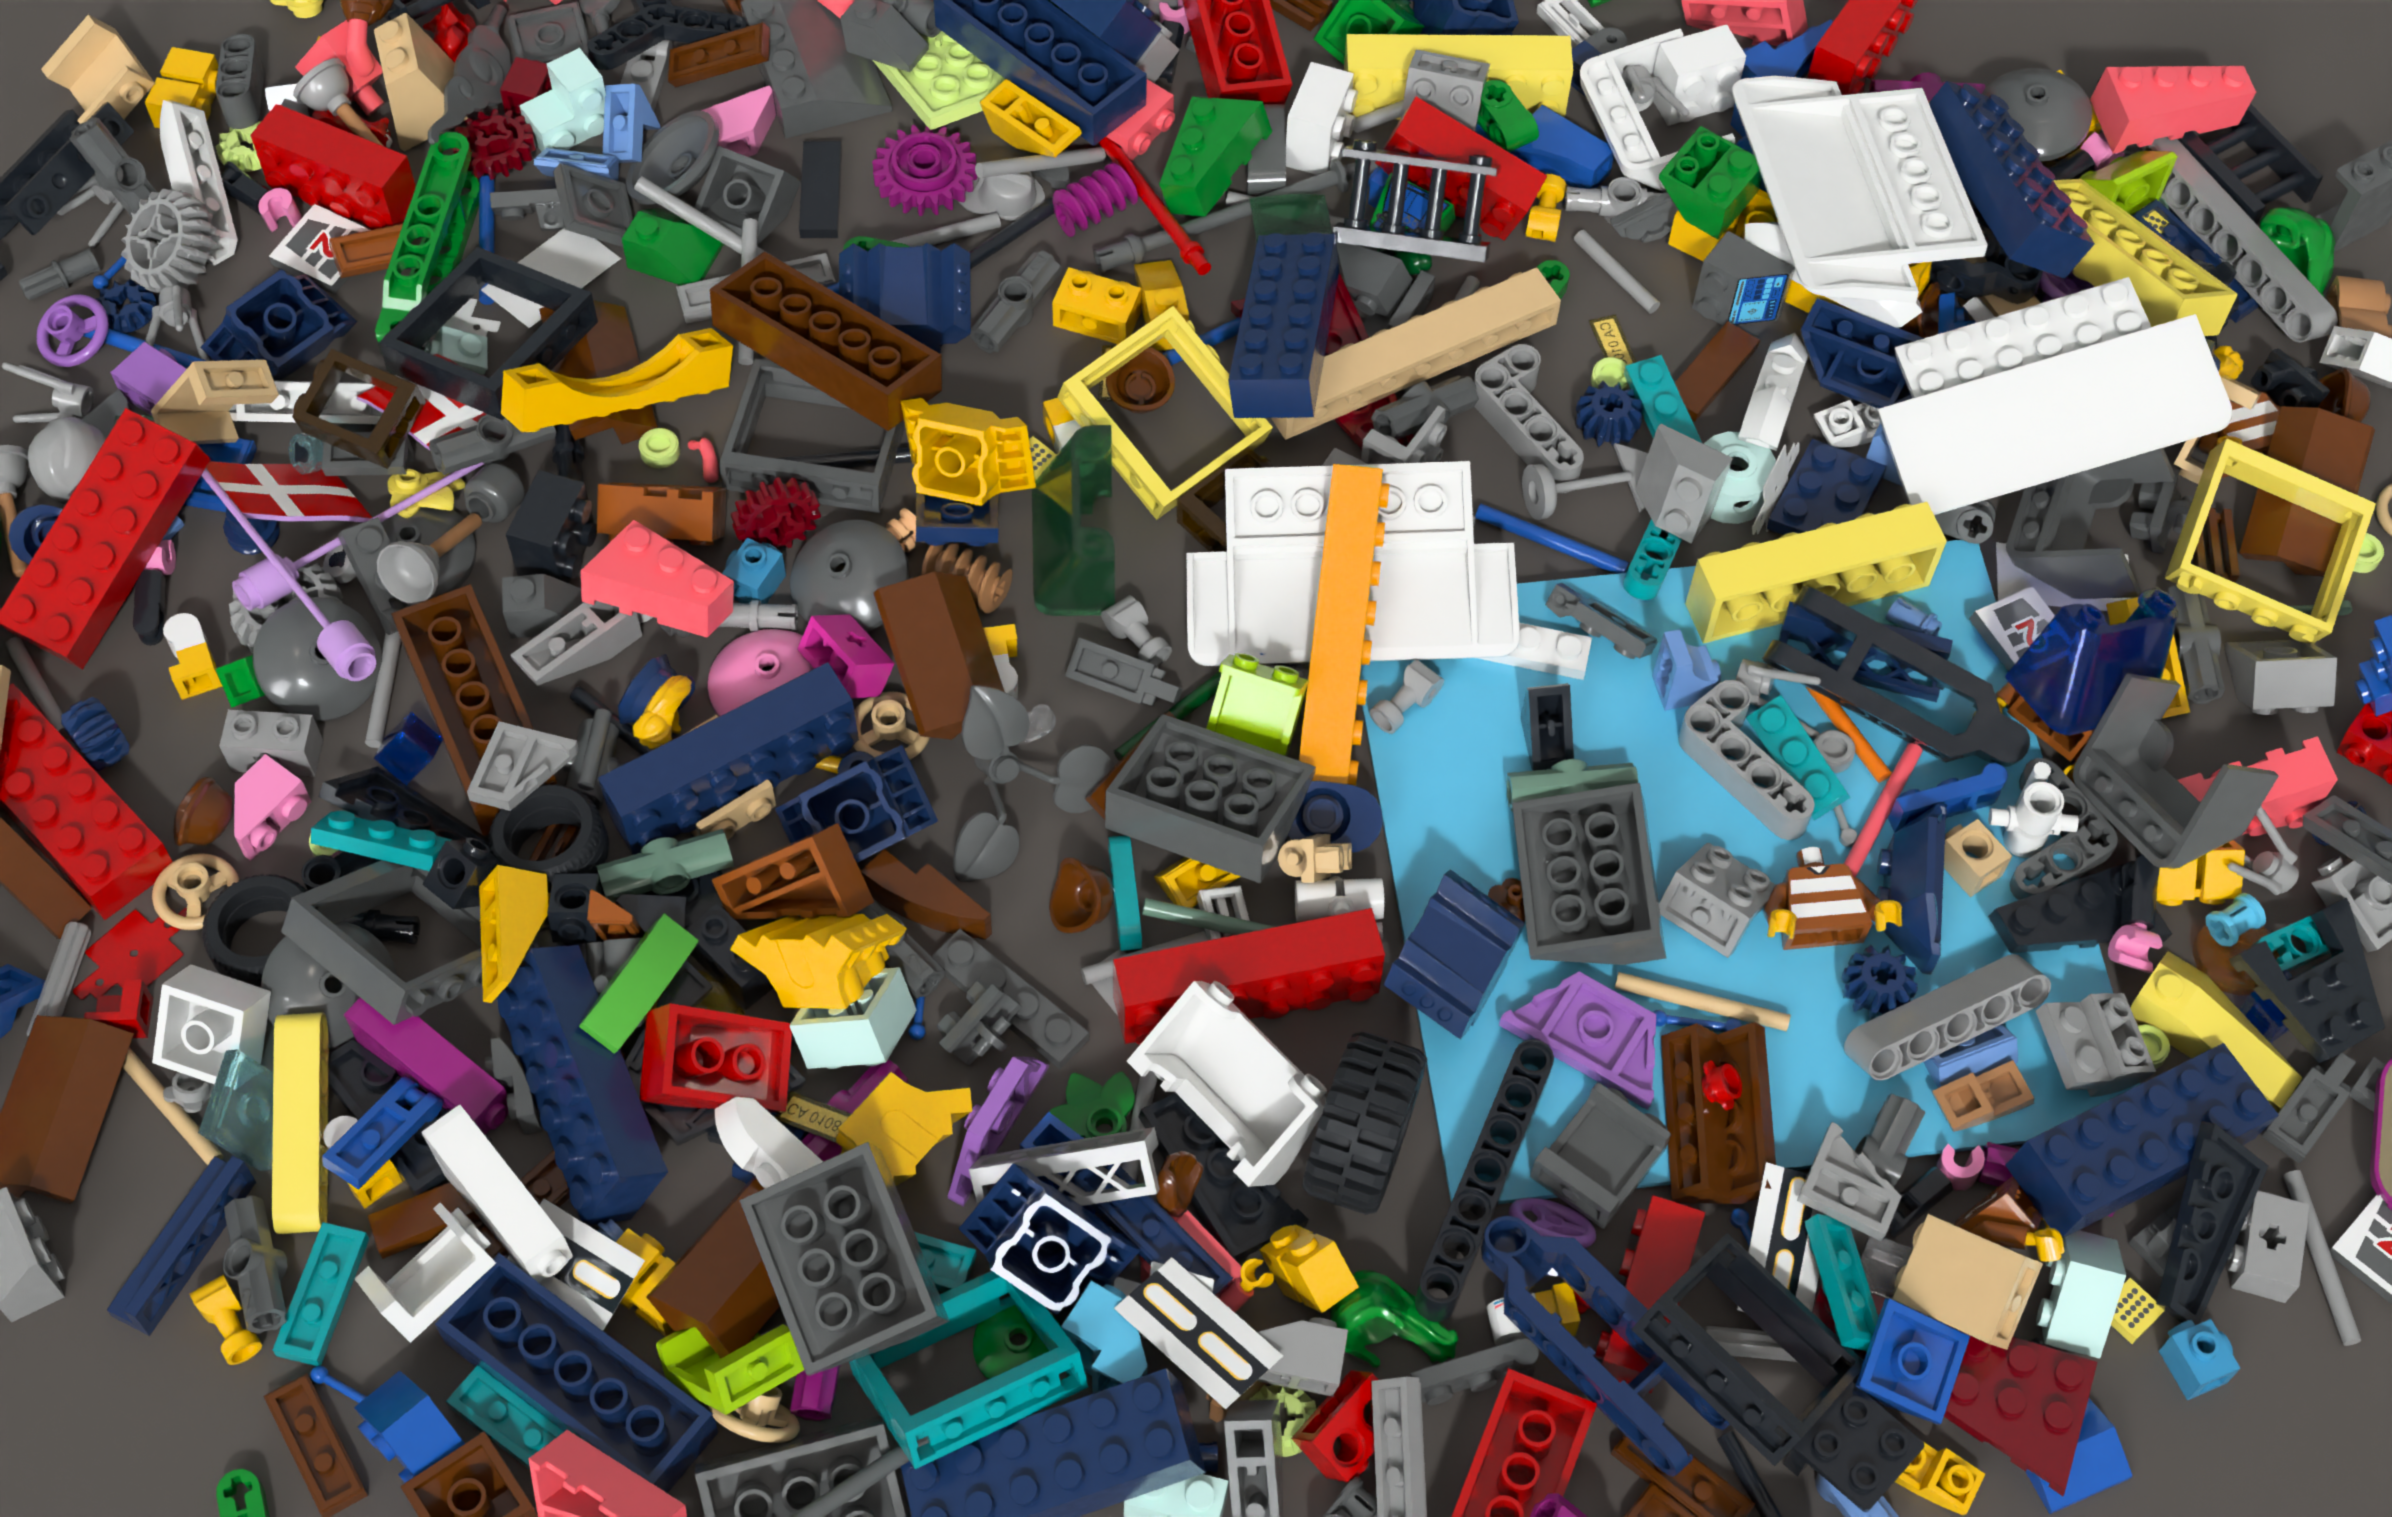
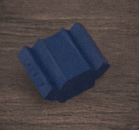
M1409 0L1415 1L1414 18L1425 26L1419 35H1513L1512 32L1519 23L1513 0Z
M853 243L839 253V295L934 351L941 353V346L943 344H956L971 334L970 252L955 243L942 251L929 243L916 247H892L879 243L869 251Z
M281 269L228 305L223 322L200 348L214 361L266 360L273 380L276 381L286 378L323 352L334 339L345 336L358 321L306 274L293 277L287 275Z
M903 745L867 760L775 808L790 843L838 823L856 863L938 822Z
M1450 869L1444 874L1437 892L1431 896L1415 930L1406 939L1400 956L1393 962L1384 985L1461 1040L1470 1026H1473L1506 968L1508 958L1519 939L1525 923Z
M1014 1163L958 1228L985 1254L990 1263V1270L1057 1315L1063 1307L1073 1310L1091 1281L1101 1287H1104L1105 1284L1111 1285L1141 1251L1125 1235L1113 1231L1099 1217L1055 1187L1041 1182L1027 1168Z

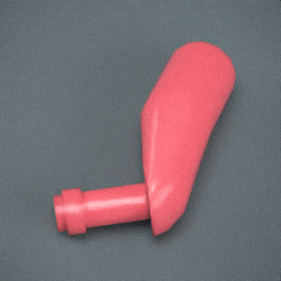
M702 438L700 441H689L688 448L690 450H700L704 480L708 483H715L719 479V465L712 442L707 438Z

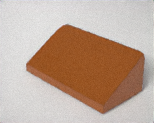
M590 890L587 920L603 941L642 938L644 936V931L632 914L595 890Z

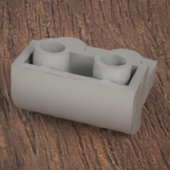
M2124 993L2089 994L2081 1002L2045 1003L2036 1010L2037 1017L2066 1090H2088L2090 1097L2103 1096L2130 1088L2156 1072Z

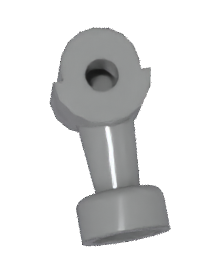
M1128 595L1101 612L1102 620L1110 631L1111 636L1116 639L1128 637L1140 649L1138 659L1159 667L1171 655L1172 647L1162 637L1153 638L1145 627L1149 623L1148 616L1141 603L1133 596Z
M1419 660L1413 661L1406 667L1403 686L1390 701L1380 700L1370 709L1369 713L1372 720L1384 732L1389 734L1395 733L1404 722L1402 713L1414 703L1422 708L1429 705L1441 690L1444 679Z

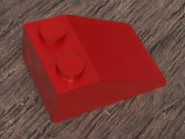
M672 1003L648 1011L640 1101L678 1107L715 1109L734 1097L754 1098L768 1112H786L792 1031L789 1026L791 1023Z

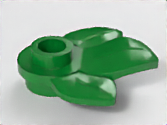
M1122 1071L1113 1075L1103 1087L1088 1077L1072 1073L1066 1087L1067 1104L1054 1107L1049 1112L1085 1139L1127 1131L1125 1117L1134 1106L1135 1094L1129 1078ZM1101 1124H1108L1113 1129L1109 1133H1099L1096 1128Z

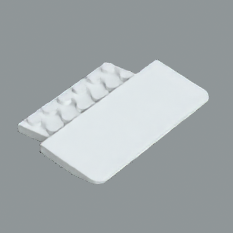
M1786 76L1744 78L1733 85L1732 96L1799 281L1808 291L1821 296L1916 303L1919 291L1908 264L1985 256L1987 242L1923 88L1841 95L1836 81Z
M2129 277L1895 347L1896 358L1912 399L1878 409L1879 419L1909 504L1915 505L1928 502L1934 515L2218 432L2226 428L2232 419L2231 403L2196 314L2151 327Z
M1470 461L1350 465L1383 469L1382 483L1390 484L1387 508H1379L1378 522H1385L1383 547H1375L1373 561H1380L1381 569L1379 586H1370L1369 600L1377 601L1374 626L1366 625L1364 639L1372 641L1370 661L1505 657L1513 653L1519 643L1514 543L1474 544ZM1333 466L1225 469L1227 552L1187 553L1188 651L1190 657L1196 663L1203 666H1220L1221 662L1229 654L1235 655V653L1252 655L1259 659L1258 664L1310 663Z

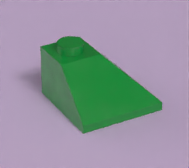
M1339 0L1314 37V40L1344 65L1347 34L1419 35L1425 26L1392 0Z
M663 208L638 211L621 238L627 268L678 285L703 281L724 246L717 239Z

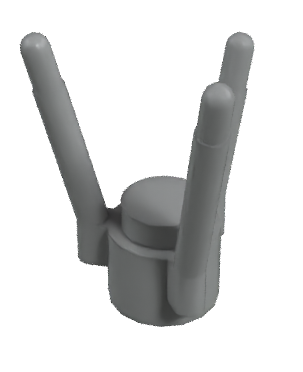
M1629 66L1622 74V78L1635 104L1648 102L1653 97L1654 92H1658L1683 116L1687 117L1690 114L1689 110L1663 86L1658 77L1652 78L1644 66Z
M119 167L117 172V176L120 182L123 179V170L121 167ZM95 175L75 194L88 189L87 191L69 201L57 212L58 215L62 216L94 196H97L105 204L116 203L89 241L88 245L91 248L96 247L124 209L111 191L104 190L99 186Z
M178 285L172 288H163L159 294V305L152 308V320L145 342L153 347L160 322L163 320L166 324L174 326L179 332L183 330V325L187 322L190 325L200 358L210 361L208 354L200 348L205 342L197 321V311L191 305L190 292Z
M8 362L2 364V368L6 371L54 388L52 405L60 411L58 413L15 415L13 417L15 423L50 422L57 418L84 417L91 412L94 403V390L92 387L67 382L24 365L16 366Z
M1748 659L1742 660L1736 676V681L1742 682L1750 690V704L1756 705L1759 708L1768 703L1760 695L1761 693L1770 694L1774 679L1819 685L1821 683V679L1816 676L1776 670L1766 663ZM1799 720L1811 738L1815 739L1820 734Z
M2260 806L2256 816L2279 852L2265 851L2259 854L2255 860L2245 855L2244 865L2249 869L2232 862L2228 864L2227 868L2237 875L2267 888L2274 895L2287 892L2296 883L2299 871L2293 863L2297 860L2298 856L2287 847L2266 811Z

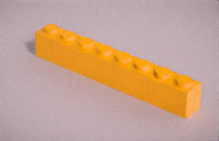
M1333 464L1308 677L1309 682L1307 685L1299 761L1316 766V772L1312 781H1325L1354 786L1357 784L1359 761L1351 760L1353 745L1361 746L1363 720H1356L1357 705H1365L1368 680H1360L1362 665L1370 666L1372 641L1364 639L1366 625L1374 626L1377 601L1369 600L1370 586H1379L1381 562L1373 561L1375 547H1383L1385 522H1378L1379 508H1387L1390 488V484L1382 483L1383 469Z

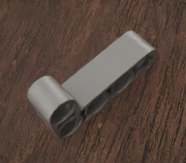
M1518 344L1481 364L1477 368L1474 377L1476 392L1479 398L1474 407L1527 465H1545L1552 473L1555 484L1579 480L1584 461L1583 451L1530 394L1535 389L1541 363V356L1538 350L1527 344Z
M1725 680L1715 686L1686 711L1679 733V745L1685 753L1776 836L1785 840H1795L1801 837L1807 829L1814 811V799L1802 785L1740 730L1744 724L1751 702V693L1742 682ZM1724 704L1731 705L1734 708H1728ZM1694 728H1701L1706 732H1700ZM1724 755L1733 756L1737 760L1728 759ZM1755 783H1762L1768 788L1759 787Z

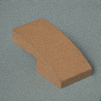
M2014 1060L1976 1077L1974 1073H1970L1932 1091L1953 1132L1998 1119L2034 1104V1096Z

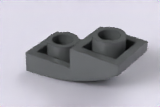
M500 1038L490 1039L492 1056L485 1057V1069L487 1074L505 1088L510 1119H518L524 1135L542 1132L537 1105L530 1092L521 1066Z

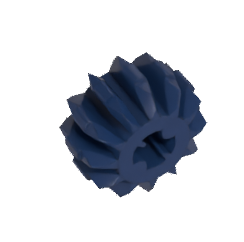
M1604 381L1598 385V388L1588 386L1584 396H1580V400L1577 401L1576 405L1577 416L1575 422L1577 429L1583 430L1584 440L1597 439L1598 448L1604 442H1609L1612 446L1614 443L1619 444L1620 440L1627 443L1630 442L1634 433L1640 429L1642 423L1641 400L1634 399L1633 389L1621 390L1620 382L1614 385V387H1609Z
M90 697L84 701L80 700L61 715V724L66 733L93 769L100 771L108 766L111 767L120 762L121 758L129 753V743L99 699Z
M1870 945L1865 948L1863 954H1853L1848 962L1849 966L1844 969L1841 976V982L1846 984L1842 991L1843 998L1855 999L1852 1005L1853 1012L1865 1008L1868 1010L1870 1020L1876 1018L1878 1012L1883 1015L1910 1002V999L1915 996L1918 990V984L1913 981L1916 976V967L1904 966L1906 961L1905 953L1896 958L1891 956L1889 945L1884 947L1881 953H1878Z

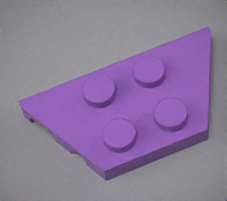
M1579 971L1562 980L1558 987L1544 990L1535 995L1532 1002L1514 1012L1510 1009L1500 1018L1499 1026L1523 1040L1535 1039L1544 1042L1551 1048L1555 1058L1604 1086L1620 1091L1627 1099L1647 1110L1650 1108L1654 1098L1652 1087L1653 1069L1655 1066V1013Z
M1013 1056L1005 1070L998 1068L995 1071L987 1088V1092L990 1094L982 1106L976 1104L966 1119L964 1128L967 1129L948 1193L949 1200L964 1207L973 1192L969 1169L980 1156L997 1153L1048 1070V1064L1035 1057Z

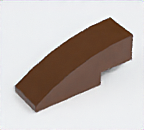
M883 849L861 870V874L873 899L908 920L950 934H955L961 929L971 938L986 940L992 935L991 914L928 863L915 874L886 849Z

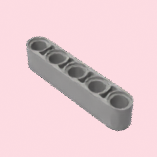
M2007 955L1856 1027L1847 1036L1844 1043V1051L1850 1059L1875 1080L1889 1079L2038 1007L2048 997L2051 988L2050 980L2019 955Z

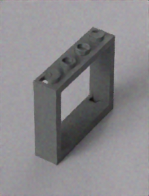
M754 359L719 462L722 487H726V490L743 493L747 490L757 492L760 490V482L770 485L773 484L776 478L780 477L782 484H786L791 478H796L798 485L804 482L808 483L810 490L814 491L819 504L880 513L896 460L897 449L900 446L904 433V420L891 430L886 431L874 473L747 454L766 396L850 409L776 363Z
M381 860L291 898L281 932L393 1025L412 1016H420L431 1007L444 1001L449 1002L469 989L482 986L481 948L405 983L334 925L412 892L481 947L480 906L453 910L422 885L429 871Z

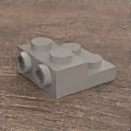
M2336 856L2320 865L2317 870L2321 876L2311 882L2326 907L2347 897L2360 941L2366 951H2376L2391 941L2392 885L2348 856L2343 860L2341 856Z

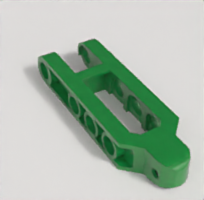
M446 132L440 134L439 141L434 145H430L384 277L382 310L375 328L378 345L384 336L403 320L437 284L441 283L462 260L479 209L480 183L471 171H467L472 153L467 138L460 133ZM450 148L460 149L459 152L453 155L442 154ZM463 188L471 189L467 194L461 195ZM422 237L420 245L411 244L416 238ZM447 246L451 248L447 253L439 255L441 247ZM412 268L409 276L401 275V272L405 269ZM431 276L441 278L437 283L429 285Z

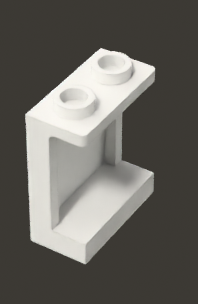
M441 1203L433 1208L447 1224V1227L387 1283L369 1266L355 1278V1281L379 1312L410 1343L496 1264L485 1251L491 1243L458 1207L452 1213Z

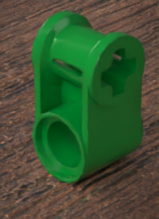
M1500 80L1487 81L1482 92L1477 124L1483 129L1491 142L1508 152H1512L1536 141L1539 137L1536 120L1525 109L1511 90V87Z

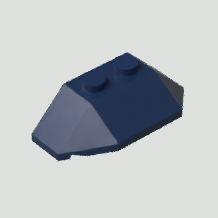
M1817 298L1800 333L1819 385L1878 409L1912 399L1896 358L1895 347L1924 338Z
M1937 803L1894 833L1888 848L1880 850L1877 863V874L1884 875L1883 887H1878L1876 896L1882 901H1897L1902 906V926L1898 927L1895 923L1887 922L1886 929L1883 932L1923 974L1930 975L1941 956L1947 804Z

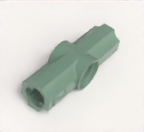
M1569 759L1556 763L1549 770L1507 773L1508 806L1513 811L1512 803L1638 783L1637 769L1633 763L1587 766V763L1582 760Z
M723 829L679 842L671 837L659 838L646 844L641 849V853L597 865L596 867L605 897L612 902H616L622 894L639 895L649 891L659 895L672 894L685 888L689 884L690 879L733 867L734 863Z

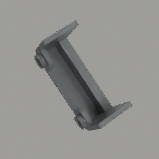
M2164 448L2025 488L2006 543V551L2012 563L2021 570L2074 599L2139 597L2141 591L2122 548L2084 549L2096 509L2113 508L2121 505L2130 497L2136 483L2174 481L2175 474Z
M2127 673L2075 763L2073 780L2075 786L2154 866L2178 869L2241 836L2248 828L2279 775L2271 770L2223 764L2202 801H2198L2164 768L2172 754L2174 740L2170 729L2161 722V719L2181 685L2177 681Z

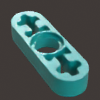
M1652 518L1623 580V587L1627 593L1641 600H1650L1657 596L1682 541L1681 538L1656 527ZM1661 532L1668 534L1666 540L1659 537ZM1646 552L1658 554L1664 560L1654 559L1648 556ZM1643 572L1650 575L1647 581L1640 578Z
M1126 835L1108 837V849L1120 951L1142 949V933L1131 839Z
M2311 916L2272 932L2253 944L2256 945L2266 941L2272 953L2277 950L2280 957L2276 961L2283 974L2331 953L2323 938H2320L2317 932L2319 930ZM2291 935L2299 937L2304 942L2306 953L2298 951L2293 946Z

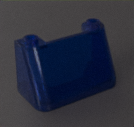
M2159 587L2145 590L2138 597L2139 606L2126 622L2110 626L2105 621L2104 614L2091 604L2063 606L2006 674L2005 678L2038 716L2054 731L2063 735H2074L2095 730L2127 673L2162 679L2178 618L2176 602L2170 594L2160 590Z

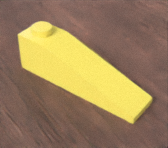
M2169 951L2159 962L2130 1007L2137 1025L2148 1024L2157 1027L2165 1033L2171 1046L2190 1058H2194L2224 1043L2278 1113L2302 1080L2301 1075L2205 973Z

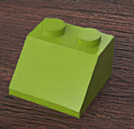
M2138 151L2125 158L2118 157L2095 172L2088 171L2079 179L2084 180L2120 208L2133 215L2155 199L2159 201L2178 156L2173 151Z

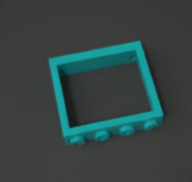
M993 1271L940 1294L950 1322L908 1341L849 1362L853 1376L915 1469L1088 1388L1079 1350L1046 1307ZM1009 1293L1011 1295L1003 1300L999 1299L1004 1294ZM1013 1305H1016L1020 1313L1049 1350L1047 1353L910 1416L879 1370L886 1365L980 1323ZM1065 1371L1069 1377L1060 1380L1059 1374ZM927 1436L928 1443L919 1447L917 1441Z

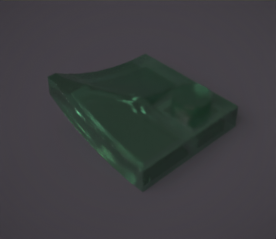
M1287 194L1250 198L1256 245L1259 235L1273 233L1298 235L1312 232L1332 234L1325 195Z

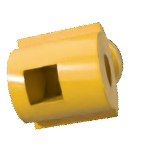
M1546 174L1547 178L1536 196L1540 200L1538 206H1532L1530 210L1526 237L1556 242L1562 211L1556 209V204L1563 200L1567 185L1560 176Z
M224 1274L189 1293L194 1305L207 1322L215 1324L225 1340L221 1345V1352L229 1365L243 1363L261 1350L262 1343L257 1334L242 1328L237 1312L243 1308Z

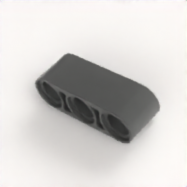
M236 34L226 38L222 42L215 91L226 125L233 129L248 128L254 125L260 117L265 72L255 40L248 34Z
M1264 104L1272 133L1266 140L1261 139L1251 151L1252 158L1247 163V195L1261 196L1286 187L1285 104Z

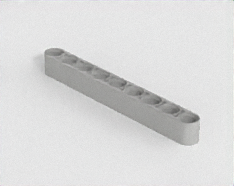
M2168 137L2154 139L2152 145L2140 148L2137 144L2126 146L2123 151L2125 157L2138 151H2173L2178 156L2161 198L2166 201L2179 218L2215 254L2217 253L2223 258H2219L2222 262H2229L2237 272L2234 278L2290 339L2300 343L2331 335L2334 326H2337L2338 323L2337 313L2333 306L2178 139L2170 140Z

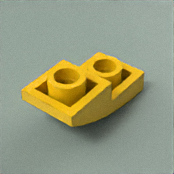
M1924 1442L1923 1450L1897 1478L1895 1483L1941 1507L1960 1515L1967 1514L1985 1473L1949 1449L1944 1448L1937 1451Z

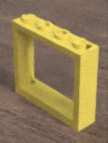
M1174 306L1065 381L1057 397L1156 520L1177 506L1178 498L1245 448L1250 447L1254 450L1265 442L1273 428L1266 418H1234L1228 381L1230 374L1221 365L1217 352L1210 345H1205L1195 333V327L1191 320L1186 322ZM1163 337L1167 339L1246 436L1172 491H1170L1089 391L1090 388Z
M2225 439L2209 453L2165 579L2176 583L2177 588L2186 593L2201 594L2213 599L2214 603L2220 608L2238 610L2252 616L2251 619L2259 625L2275 626L2289 632V636L2296 641L2315 643L2332 633L2376 503L2234 441ZM2223 473L2342 524L2311 615L2190 564Z

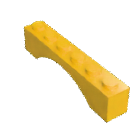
M707 328L678 334L664 349L647 361L628 371L609 377L593 379L567 377L549 370L540 363L504 370L501 414L521 432H537L541 428L559 424H573L577 420L590 417H605L613 412L641 409L645 405L658 402H673L681 397L709 394L713 390L729 387L733 345L714 329Z

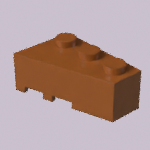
M603 482L598 484L597 533L609 534V541H612L633 520L673 543V539L689 540L691 545H714L715 540L725 536L726 487Z
M838 823L750 860L712 879L726 912L733 919H767L801 915V918H813L817 915L850 917L874 903V899Z

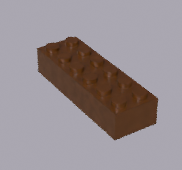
M765 251L710 289L712 326L887 431L904 420L901 406L902 400L923 398L928 402L942 391L941 354Z
M469 584L393 612L391 615L481 833L487 836L489 835L492 821L495 819V815L499 813L500 808L469 801L467 790L499 721L532 730L534 728L473 588ZM552 775L542 785L557 784L555 776Z

